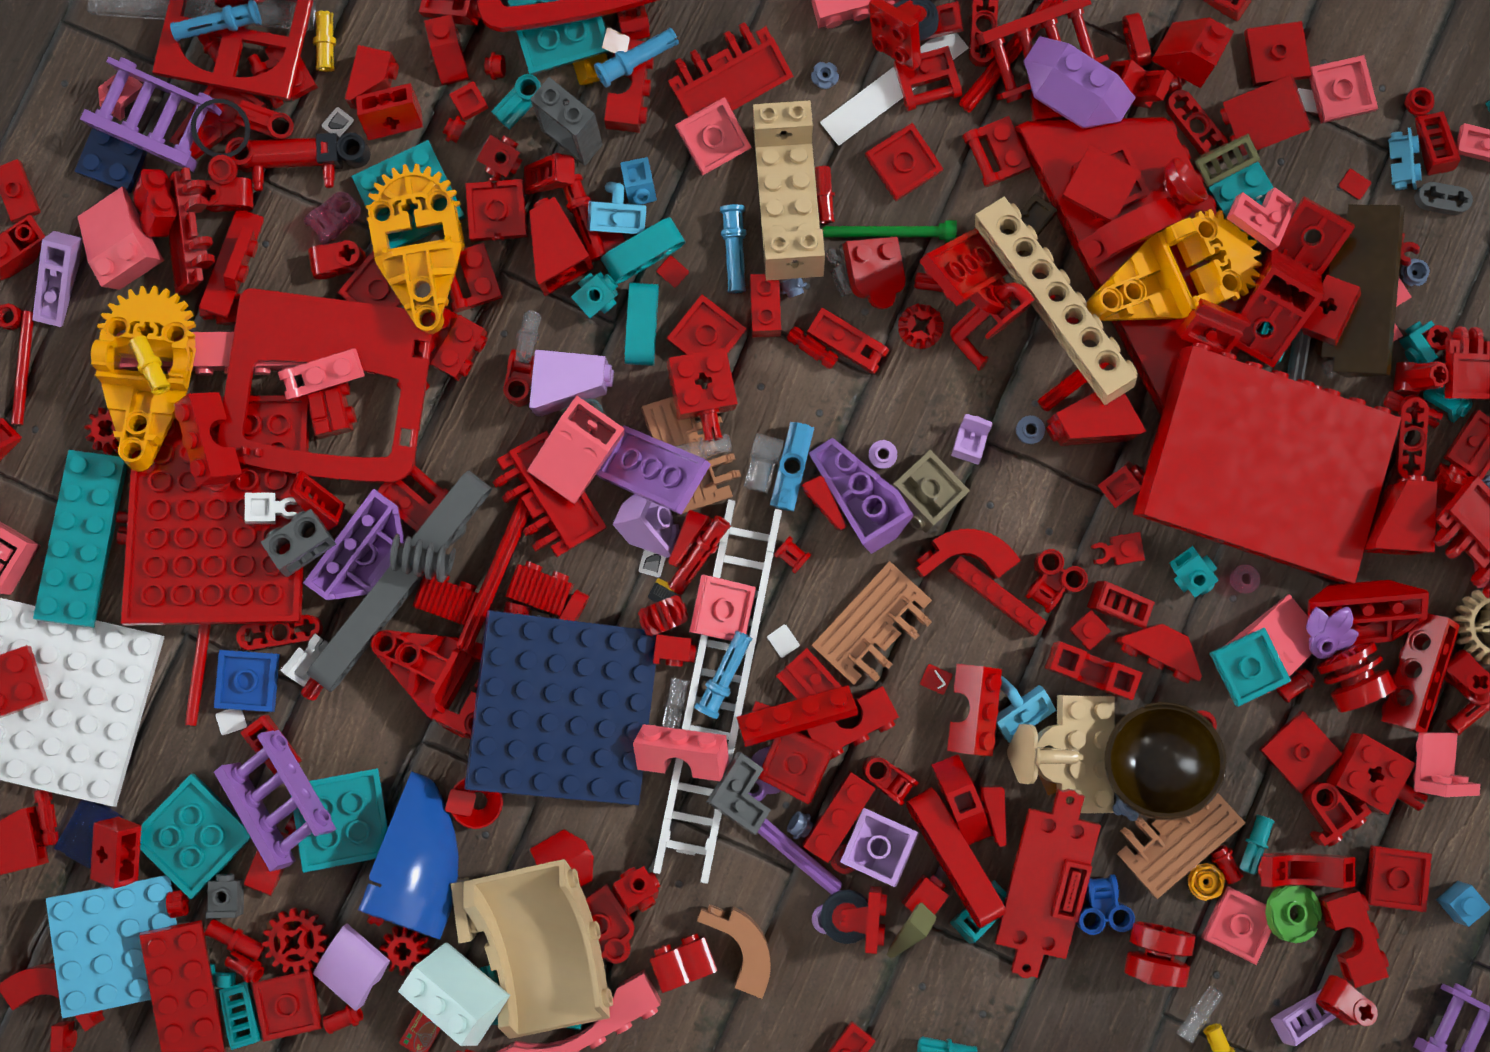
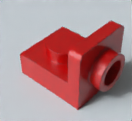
M1128 461L1123 467L1099 483L1098 487L1116 508L1140 491L1145 473L1137 464L1133 466Z

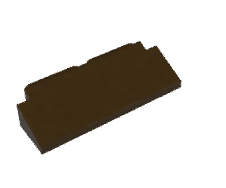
M1348 204L1347 218L1344 219L1353 223L1355 228L1322 274V282L1326 275L1357 285L1361 289L1359 300L1337 345L1333 346L1316 339V353L1327 360H1334L1333 372L1346 378L1390 376L1405 207L1402 205ZM1330 305L1328 309L1323 308L1324 314L1327 315L1329 311H1334V306Z

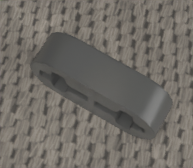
M1428 182L1416 191L1414 200L1416 205L1423 210L1459 215L1471 207L1473 196L1468 189L1463 187ZM1430 190L1431 196L1440 198H1435L1431 202H1428L1429 199L1427 196H1424V194ZM1458 195L1459 201H1462L1463 204L1456 207L1455 201L1447 199H1452Z

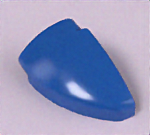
M411 771L369 875V881L381 884L382 886L367 885L358 911L440 940L453 906L451 883L458 881L459 854L451 815L445 811L446 803L436 784L429 777Z

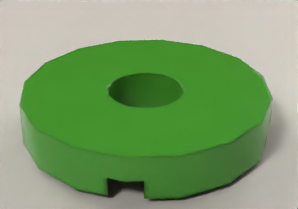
M1303 885L1279 886L1272 891L1267 900L1265 915L1270 930L1280 940L1301 943L1309 940L1317 932L1318 928L1316 927L1318 921H1321L1322 911L1320 902L1312 890ZM1295 905L1298 909V916L1293 921L1290 917V910Z

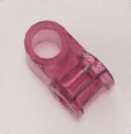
M337 192L322 205L312 210L304 218V223L306 226L312 227L319 236V242L325 245L337 238L344 229L360 217L361 207L348 193ZM345 202H350L349 210L345 213H340V206Z

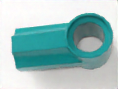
M524 74L520 76L515 83V87L491 111L509 130L532 107L530 98L534 94L526 96L523 94V90L528 85H535L536 91L541 87L539 80L534 75Z

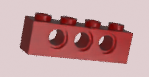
M1428 613L1425 621L1422 623L1418 622L1408 631L1406 643L1399 653L1400 662L1397 672L1392 676L1397 689L1389 694L1388 700L1383 704L1382 722L1417 734L1428 731L1460 625L1450 618ZM1430 639V646L1423 650V644ZM1422 667L1421 674L1414 678L1416 669ZM1413 694V701L1406 706L1407 697Z

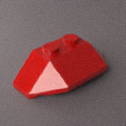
M1391 580L1355 582V584H1331L1308 600V618L1315 607L1323 610L1328 617L1344 607H1349L1353 614L1351 629L1359 633L1353 645L1373 641L1374 643L1392 642L1411 630L1418 622L1422 623L1427 619L1429 592Z

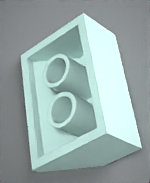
M444 943L414 966L398 991L460 1046H478L510 997V994L449 943Z

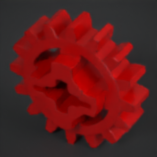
M296 907L290 909L289 915L286 911L278 913L280 920L273 918L269 921L273 929H266L263 934L269 937V940L263 942L262 946L270 948L265 957L273 956L275 958L272 964L273 967L280 963L283 964L284 973L293 967L294 973L298 974L302 970V965L306 970L313 967L312 961L318 963L322 958L318 952H325L328 948L322 944V941L328 939L329 935L321 933L326 924L321 923L318 925L316 923L319 917L318 914L308 917L309 909L307 908L303 909L300 914H298ZM299 921L302 924L298 927H293L291 924H287V922ZM311 931L313 933L314 943L311 942ZM302 932L297 941L298 945L290 948L294 940L293 936ZM277 938L280 939V949L278 946ZM293 954H298L300 957L304 956L305 958L296 960L289 957Z

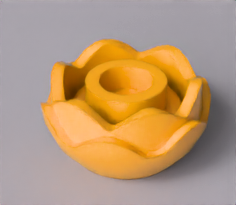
M1209 863L1199 864L1190 871L1188 887L1195 897L1207 901L1221 895L1225 877L1215 865ZM1204 879L1208 880L1207 884L1203 883Z

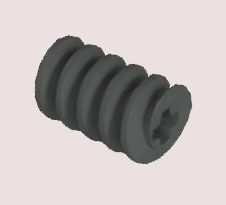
M396 534L390 550L391 570L398 571L402 566V571L405 574H409L413 570L414 575L417 577L422 576L425 571L426 579L432 580L436 575L437 581L443 583L452 570L456 549L453 548L450 554L447 555L445 545H442L438 552H435L433 542H430L428 547L423 549V540L419 539L416 545L412 546L411 537L407 536L404 543H400V534Z

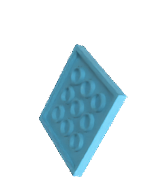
M166 875L138 880L132 884L115 889L105 886L46 898L62 1018L151 1000L139 935L141 932L177 925L176 917L171 918L166 908L167 893L172 892L171 880Z

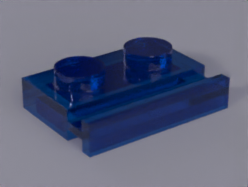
M82 799L54 849L60 850L66 856L91 869L94 822L114 817L123 818L124 816L103 804Z

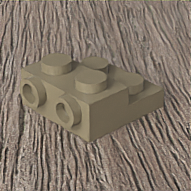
M931 450L892 485L900 492L914 515L909 521L910 525L916 530L922 529L925 533L970 491Z

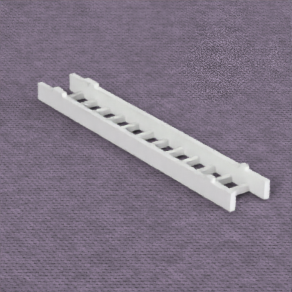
M728 499L724 519L731 525L735 501ZM779 509L774 511L770 535L730 527L719 543L713 577H721L723 562L763 570L759 591L756 590L754 597L757 598L753 619L749 620L748 625L751 626L750 637L753 640L745 652L746 657L742 676L734 675L732 679L733 682L740 683L736 704L722 702L720 709L735 711L731 732L691 725L694 706L696 703H700L702 697H697L700 676L714 678L716 673L715 670L702 668L706 647L727 651L730 645L728 643L708 640L706 635H701L682 726L684 730L726 735V739L729 740V764L733 759L739 729L736 717L742 714L782 510ZM729 534L768 542L764 563L725 555ZM676 758L653 873H661L665 850L668 847L677 849L676 852L694 856L695 853L706 855L701 882L708 884L722 813L715 809L714 817L708 818L673 811L677 790L708 796L714 790L712 788L679 782L684 760ZM672 818L712 826L706 846L669 840Z

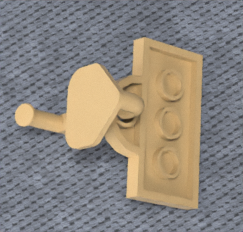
M1057 695L1056 725L1047 726L1037 733L1034 725L1019 724L1007 749V756L1018 782L1034 784L1037 776L1040 775L1046 781L1057 783V789L1065 790L1069 788L1075 790L1078 794L1084 795L1081 813H1114L1112 809L1114 805V790L1106 774L1104 758L1109 736L1114 729L1115 696ZM1067 797L1066 803H1071L1073 797Z

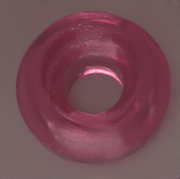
M1240 565L1232 571L1230 582L1237 592L1243 594L1251 593L1258 588L1260 575L1254 567ZM1243 574L1249 575L1250 582L1248 584L1242 582Z

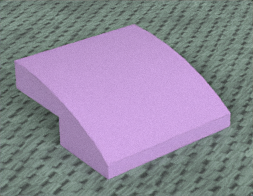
M345 924L326 949L313 974L356 1011L364 1005L372 986L381 980L390 960L349 924Z

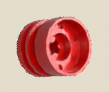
M1374 641L1355 644L1346 650L1337 651L1317 665L1320 674L1334 671L1323 679L1325 685L1340 683L1341 685L1330 693L1339 712H1347L1363 707L1389 695L1397 689L1388 669L1377 671L1372 669L1383 661L1381 655L1367 657L1378 650Z

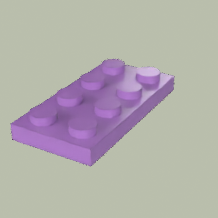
M624 425V436L596 475L602 480L678 514H682L711 464L704 458Z

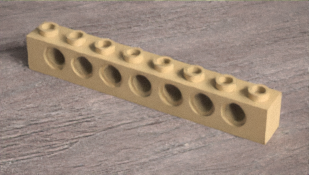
M1004 196L975 214V227L1013 280L1023 285L1034 297L1035 300L1032 306L1097 396L1106 405L1134 388L1137 380V370L1130 360L1125 361L1119 353L1120 347L1113 337L1108 338L1105 334L1099 317L1096 314L1092 315L1086 308L1087 303L1083 295L1078 291L1075 293L1069 285L1070 279L1063 269L1058 270L1055 266L1051 252L1047 247L1042 248L1039 244L1037 234L1032 226H1026L1022 221L1021 212L1014 203L1010 204ZM1004 229H1011L1014 231V233L1006 235L1001 231ZM1019 251H1028L1031 255L1022 257L1017 253ZM1035 273H1044L1047 277L1037 279L1033 275ZM1052 295H1060L1063 298V300L1055 302L1051 300L1049 297ZM1075 317L1080 323L1073 325L1068 323L1066 319ZM1093 340L1097 346L1086 347L1082 342ZM1104 362L1110 363L1114 369L1106 371L1099 364Z

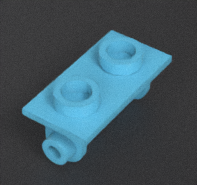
M1410 127L1408 128V135L1403 136V132L1391 133V138L1388 139L1390 159L1402 158V163L1391 164L1392 185H1395V190L1406 189L1407 184L1411 183L1414 190H1417L1416 181L1422 180L1421 164H1415L1414 153L1420 152L1418 135L1412 136Z

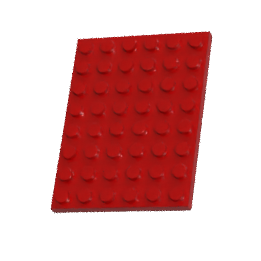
M285 395L249 397L244 435L248 440L308 452L310 410L306 395L286 400ZM175 417L153 464L147 470L140 472L131 469L121 624L133 626L301 623L304 566L286 577L278 570L261 544V541L266 539L270 531L284 527L291 522V519L276 516V524H245V493H275L276 501L293 498L289 491L297 474L239 463L242 475L228 484L197 487L194 476L190 471V460L187 450L183 445L180 424ZM147 423L140 425L137 431L143 430ZM220 424L210 430V435L216 444H218ZM141 450L134 452L132 459L138 457ZM301 484L300 490L304 492L305 488ZM298 503L297 505L289 504L285 507L287 512H296L298 514L304 511ZM290 544L283 545L279 555L287 553L290 549Z

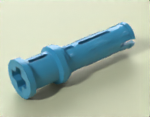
M249 0L248 4L232 7L227 5L221 12L180 22L170 23V28L174 39L180 41L181 39L227 28L229 31H237L238 27L250 24L258 26L262 24L255 0Z
M669 27L662 33L627 52L618 51L615 53V57L604 63H595V72L601 83L607 88L617 78L623 75H631L633 68L678 45L679 41L675 39L677 36L673 29Z
M738 204L720 207V213L723 214L724 229L721 231V236L725 240L728 293L746 292L743 239L747 235L746 230L743 229L745 206Z
M735 631V635L723 656L714 678L706 682L705 686L707 689L700 703H696L694 706L696 710L709 717L718 719L720 715L718 710L724 698L728 697L731 693L729 685L750 642L753 640L752 637L740 631Z

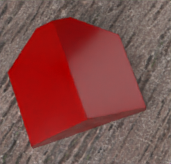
M566 829L530 848L536 865L565 859L571 869H576L581 887L593 880L594 856L585 840L575 836Z

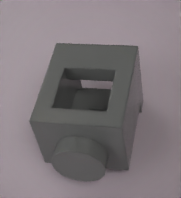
M217 874L216 879L208 881V912H206V918H236L244 914V879H234V874ZM220 891L225 892L227 895L225 902L220 900Z

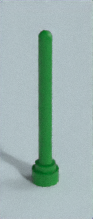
M945 220L944 223H939V226H823L821 228L825 238L938 237L939 240H944V243L957 238L956 220Z

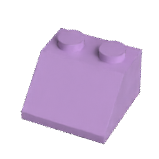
M863 808L840 862L896 887L919 832Z

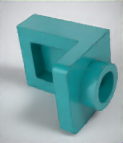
M1432 320L1423 325L1418 321L1404 330L1407 335L1400 339L1399 342L1405 349V356L1409 362L1423 364L1433 362L1438 358L1422 335V333L1435 325Z
M1445 384L1443 388L1427 389L1423 392L1424 399L1447 412L1448 420L1453 423L1460 416H1466L1473 405L1472 399H1444Z

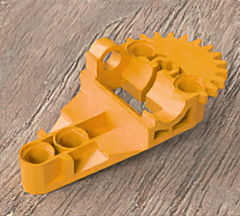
M404 164L402 174H399L395 168H392V179L385 174L382 175L385 182L384 186L374 183V187L379 193H369L368 197L374 200L371 205H366L369 215L366 219L369 224L377 266L415 325L423 332L434 334L444 324L443 310L445 306H448L449 299L447 297L456 273L460 252L464 251L465 247L457 210L461 203L452 199L457 194L456 190L446 191L451 184L449 180L439 183L442 176L441 172L438 171L431 177L432 168L429 166L421 173L419 164H415L413 172H410L408 166ZM439 198L447 199V206L442 211L434 210V203ZM411 204L418 208L414 210L417 228L443 225L445 239L390 249L389 233L412 230L413 218L407 212V210H410ZM383 208L390 209L389 218L385 221H378V212ZM421 284H429L430 293L424 298H419L417 296V288ZM428 312L435 313L436 320L434 324L429 327L423 326V315Z
M1212 209L1207 210L1205 215L1202 211H1199L1195 214V218L1181 220L1149 238L1089 298L1086 308L1092 315L1096 314L1101 321L1183 319L1189 315L1192 309L1197 308L1200 298L1220 305L1230 298L1234 301L1240 299V294L1242 296L1249 293L1248 288L1251 289L1256 285L1252 279L1260 277V274L1253 268L1262 266L1261 262L1254 259V257L1261 254V251L1252 249L1257 240H1248L1249 234L1245 231L1242 232L1241 228L1229 221L1227 217L1224 219L1222 210L1216 212L1215 216ZM1177 244L1187 268L1199 264L1203 260L1211 261L1190 272L1199 293L1198 296H1191L1170 250L1171 246Z
M140 286L139 295H135L132 289L128 290L129 299L126 300L121 295H118L117 298L120 305L117 306L109 303L108 306L113 312L112 314H101L106 321L97 325L99 330H101L99 340H95L91 348V365L96 369L95 376L102 384L106 405L116 430L113 431L114 437L120 442L118 454L132 470L137 472L147 470L156 458L175 418L174 404L186 396L196 353L195 334L189 331L195 328L196 324L194 321H187L194 316L191 310L185 311L188 304L185 301L178 303L180 296L177 293L169 298L170 291L167 288L159 295L157 286H153L149 294H147L144 286ZM125 330L122 335L117 336L120 331ZM184 335L181 340L174 342L176 337ZM137 336L147 337L154 355L159 357L161 361L173 362L171 371L168 374H164L171 387L161 395L152 394L144 374H141L139 371L119 370L121 357L136 359L128 344L130 340ZM147 423L143 430L137 431L140 425ZM141 450L138 457L131 459L134 452Z

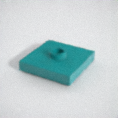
M1260 628L1210 652L1213 662L1236 707L1291 682L1265 628Z

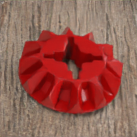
M917 303L907 307L901 314L898 321V332L901 339L908 346L916 349H926L939 341L943 333L944 322L940 312L932 308L931 305ZM915 318L921 322L930 319L926 326L927 334L922 330L911 333L916 326Z

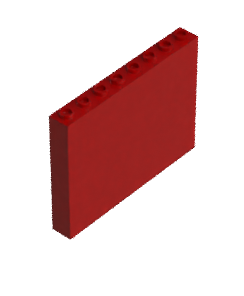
M1193 343L1192 346L1181 348L1133 515L1338 583L1355 584L1401 417L1392 415V410L1385 407H1369L1365 405V400L1355 397H1349L1348 399L1341 397L1340 392L1337 390L1315 388V383L1311 381L1289 379V374L1285 372L1263 370V365L1259 363L1237 361V356L1226 352L1214 353L1210 351L1211 347L1205 344Z

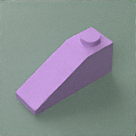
M53 231L42 239L33 321L57 327L63 326L79 266L82 238Z

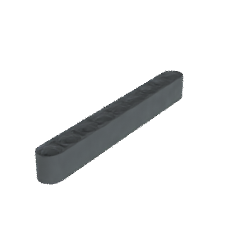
M470 470L466 471L411 539L412 546H415L418 540L421 539L423 540V549H426L430 542L434 543L435 552H438L442 545H445L447 549L489 496L492 487ZM402 566L398 571H393L389 567L307 671V675L327 691L332 692L371 645L373 636L383 630L421 582L425 571L422 576L417 577L414 575L413 570L409 574L403 573Z

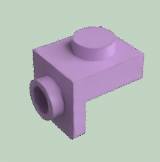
M965 414L958 429L951 456L978 465L983 454L987 436L992 427V422L979 416Z

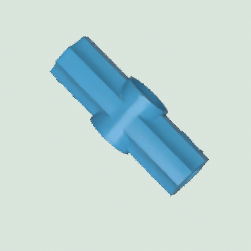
M790 422L770 506L794 512L814 427L799 422ZM788 460L797 461L800 465V470L795 474L786 472L784 469L785 462Z

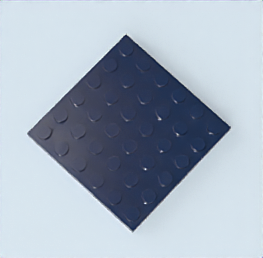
M487 610L464 788L466 790L639 805L643 770H637L633 742L642 725H649L656 669L653 659L657 634L649 636L646 635L643 629Z

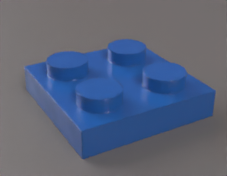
M219 650L214 708L275 712L280 654Z

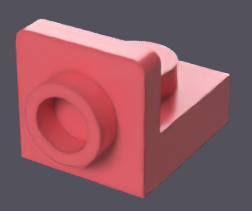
M116 74L98 87L100 107ZM130 76L128 77L111 114L121 121L125 118V107L137 99L143 85L140 81Z

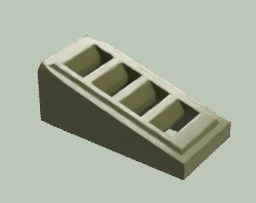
M1246 134L1193 160L1203 177L1205 185L1209 187L1261 159L1249 134ZM1242 144L1244 145L1246 152L1249 156V158L1245 160L1243 159L1238 148V146ZM1230 150L1233 151L1238 161V163L1234 165L1232 164L1230 157L1227 153ZM1220 155L1222 156L1227 166V168L1223 170L1221 169L1216 158ZM1209 161H1211L1216 171V173L1212 175L1210 174L1208 167L1206 165V163Z
M923 903L916 905L896 935L886 954L888 957H896L927 937L936 921V916Z

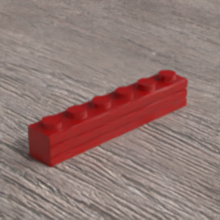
M961 555L957 557L948 569L951 574L1031 635L1036 636L1047 621Z

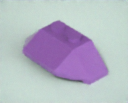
M1039 36L1023 61L1034 98L1081 128L1119 123L1136 98L1118 74L1066 42Z
M373 489L335 539L336 545L326 551L303 583L325 600L367 595L390 567V550L395 535L400 534V543H404L398 506Z

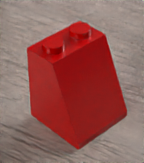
M1293 74L1223 102L1225 108L1220 109L1225 125L1231 124L1234 135L1230 136V140L1233 141L1249 134L1256 151L1311 129ZM1244 145L1238 146L1242 156L1247 155Z
M555 196L551 199L543 198L533 205L534 208L529 211L536 281L545 297L594 269L588 252Z
M1094 392L1055 413L1046 421L1049 425L1046 429L1050 438L1054 442L1058 441L1060 446L1125 442L1134 439L1146 431L1125 393L1104 405Z
M1412 475L1408 476V479H1397V483L1388 485L1377 504L1364 553L1415 556L1435 552L1433 540L1436 530L1437 482L1427 481L1426 476Z

